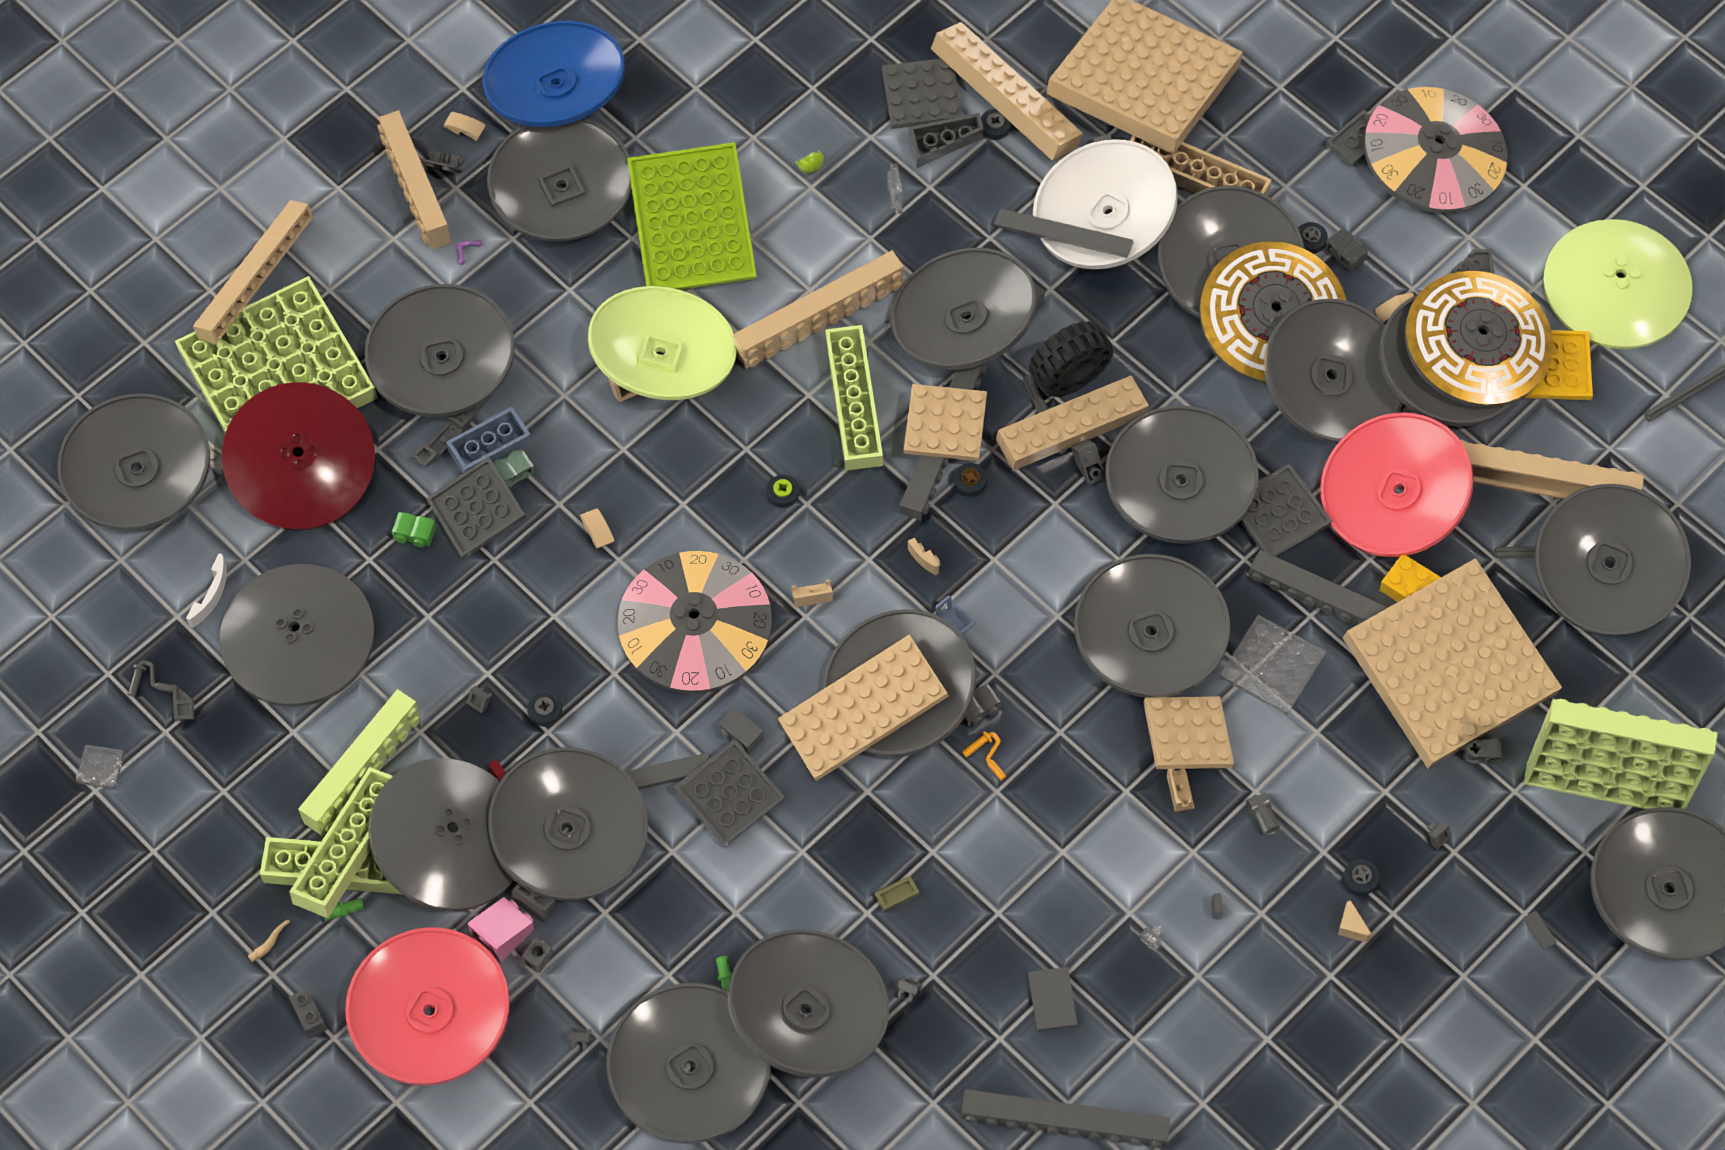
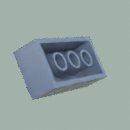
M513 407L446 441L448 451L462 474L488 456L494 462L497 459L507 458L514 450H525L533 445L531 434Z

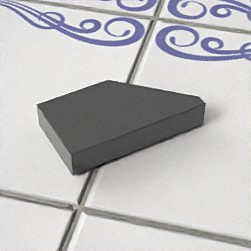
M173 685L174 721L195 720L194 700L178 686Z

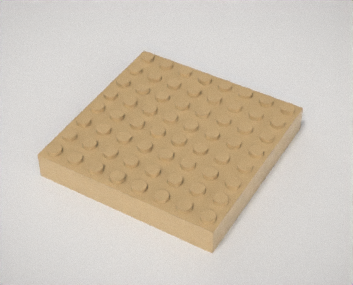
M1112 0L1049 78L1047 94L1174 154L1237 71L1243 52L1133 0Z
M1476 558L1351 628L1343 636V640L1427 768L1465 748L1469 742L1477 741L1553 697L1562 688Z

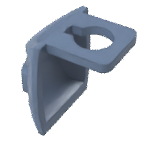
M947 596L936 605V615L949 622L961 635L965 634L976 624L966 611L952 604L950 596ZM947 603L945 610L942 611V606Z

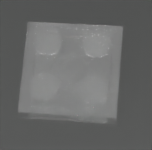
M895 163L890 164V171L887 172V188L891 195V208H895V214H902L903 193L898 165Z
M85 745L75 780L77 784L115 789L125 756L124 750Z

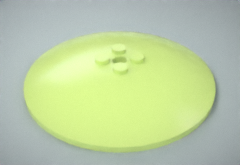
M1598 220L1571 230L1553 247L1544 269L1543 283L1545 295L1549 306L1559 321L1570 331H1589V341L1603 347L1632 349L1656 343L1671 334L1679 326L1687 314L1691 303L1692 278L1681 253L1663 235L1635 222ZM1616 273H1623L1625 278L1617 277Z
M646 286L617 293L600 305L589 325V349L601 371L626 390L649 398L683 400L703 395L719 386L728 377L736 357V348L733 343L734 333L723 315L703 299L674 288ZM656 352H662L664 355H659Z

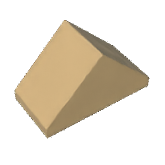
M1350 900L1346 903L1338 935L1366 943L1370 939L1371 932Z

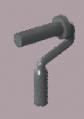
M141 661L138 665H133L135 672L129 688V696H136L142 672H146V667L143 665L150 667L152 687L157 690L173 693V685L160 682L155 683L154 665L152 662Z

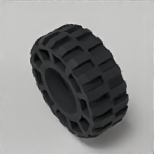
M1091 321L1073 323L1051 335L1035 350L1033 357L1030 359L1029 372L1044 394L1054 397L1065 396L1085 387L1106 369V366L1111 362V357H1113V345L1098 324Z

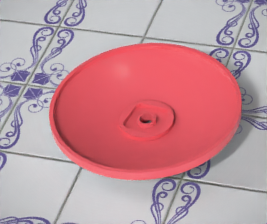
M1392 413L1378 416L1351 430L1331 452L1321 478L1323 509L1332 520L1331 526L1337 534L1348 544L1360 551L1383 557H1400L1401 555L1415 554L1443 540L1461 521L1472 496L1473 469L1462 442L1442 423L1427 416L1414 413ZM1397 487H1404V491L1401 494L1395 493Z
M444 928L414 929L386 940L377 946L360 964L352 978L346 998L347 1026L351 1039L360 1055L372 1068L382 1075L397 1082L410 1085L429 1086L442 1084L470 1073L494 1051L502 1038L508 1021L510 1007L509 990L497 960L475 939L458 931ZM434 1007L435 1013L430 1016L425 1015V1009Z

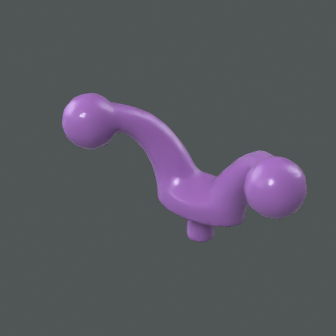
M481 240L457 243L456 250L460 255L458 259L460 265L465 263L463 249L469 245L480 247L482 246Z

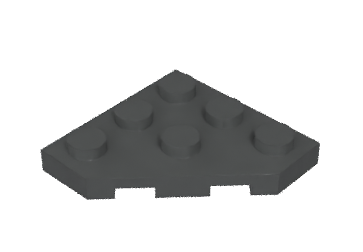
M1473 249L1449 274L1461 271H1481L1494 274L1492 249Z

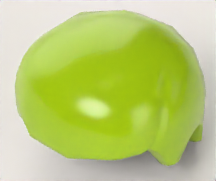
M820 151L818 153L813 152L795 163L803 173L812 174L821 168L824 163V156Z

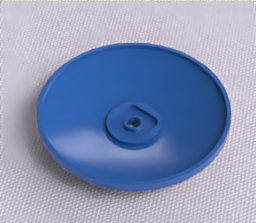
M576 21L548 22L527 28L513 35L494 51L483 72V88L490 106L499 115L511 122L531 127L560 126L581 120L608 103L621 86L625 74V62L619 44L603 29Z

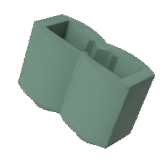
M523 449L514 450L507 458L497 459L493 462L508 487L535 473L534 465Z

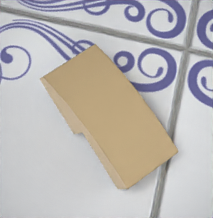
M451 112L443 126L457 135L462 132L477 141L485 124L469 116Z
M598 508L580 515L586 532H589L596 549L615 541Z
M915 538L908 540V550L914 559L934 575L939 574V566L941 564L936 555L933 556L931 550L925 552L921 543L918 544Z

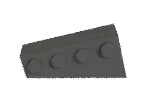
M980 113L909 127V140L916 168L983 138V125Z

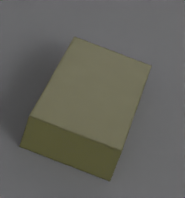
M911 876L875 892V897L883 912L919 895V891Z

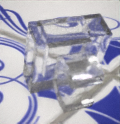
M1158 925L1152 931L1146 927L1141 933L1140 940L1154 951H1157L1162 943L1160 936L1163 929Z

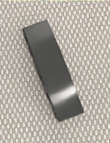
M468 410L449 416L448 422L427 444L423 443L411 455V458L424 467H428L436 462L448 451L446 441L465 432L475 415Z

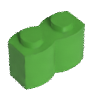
M399 512L392 529V535L399 543L412 542L417 547L430 546L437 526L435 520Z

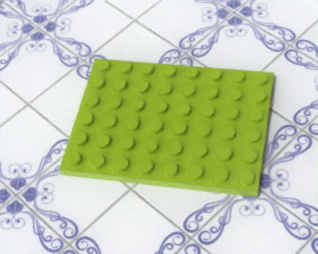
M735 142L627 158L646 286H661L685 290L757 279Z

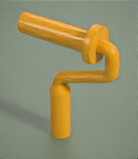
M983 731V736L963 750L962 753L967 758L985 743H991V737H993L996 743L988 753L986 762L999 780L1002 781L1007 776L994 760L990 759L1001 740L996 733Z

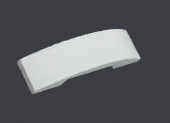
M218 554L211 568L214 580L202 604L194 602L186 617L189 626L192 628L201 623L212 612L223 593L227 568L222 554Z

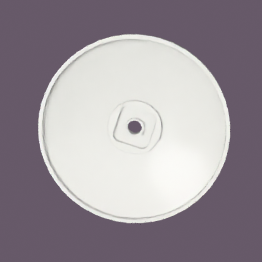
M1127 140L1094 142L1069 153L1047 173L1035 197L1033 216L1133 239L1134 244L1127 258L1040 238L1050 253L1069 265L1085 269L1116 267L1140 257L1163 237L1175 215L1178 197L1177 186L1167 163L1149 147ZM1107 209H1113L1110 214H1104Z

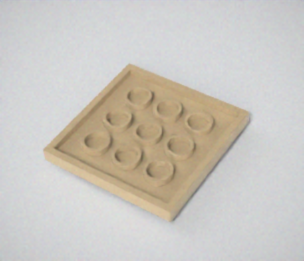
M912 384L904 454L979 461L987 391Z
M1154 697L1144 699L1143 703L1156 769L1233 767L1234 760L1220 697Z

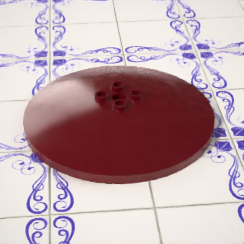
M292 382L276 385L261 391L249 399L237 411L226 430L223 440L222 465L230 491L249 514L273 527L304 531L335 522L349 513L359 503L367 491L373 476L375 448L366 420L347 398L321 385ZM301 448L304 453L302 456L296 457L293 455V450Z

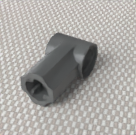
M1266 793L1246 800L1247 808L1253 817L1255 816L1263 834H1271L1279 829L1280 826L1271 810V802Z

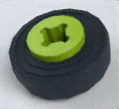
M786 474L774 476L766 487V496L769 502L779 508L792 506L800 495V486L797 480Z

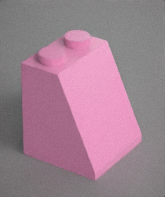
M505 897L468 923L472 938L482 944L500 963L534 930V920L526 912L524 914L518 910L519 906L513 900L508 901Z

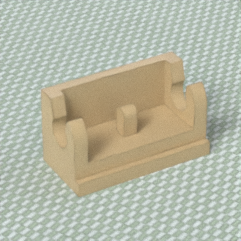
M830 579L826 580V583L800 588H796V585L792 586L795 607L833 601Z
M1168 769L1167 780L1174 811L1194 809L1186 770L1180 769L1175 771L1174 769Z

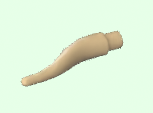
M290 920L280 924L264 944L248 955L251 962L262 958L271 950L279 933L290 923Z

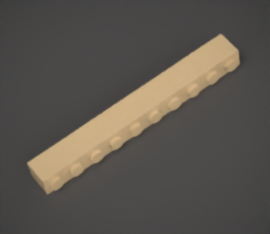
M290 200L193 325L198 339L215 344L218 343L313 219L309 204Z

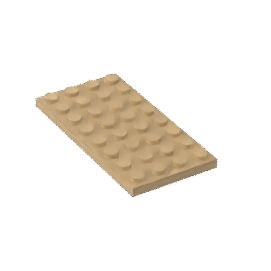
M909 634L785 713L778 720L812 776L817 781L943 701L949 695Z

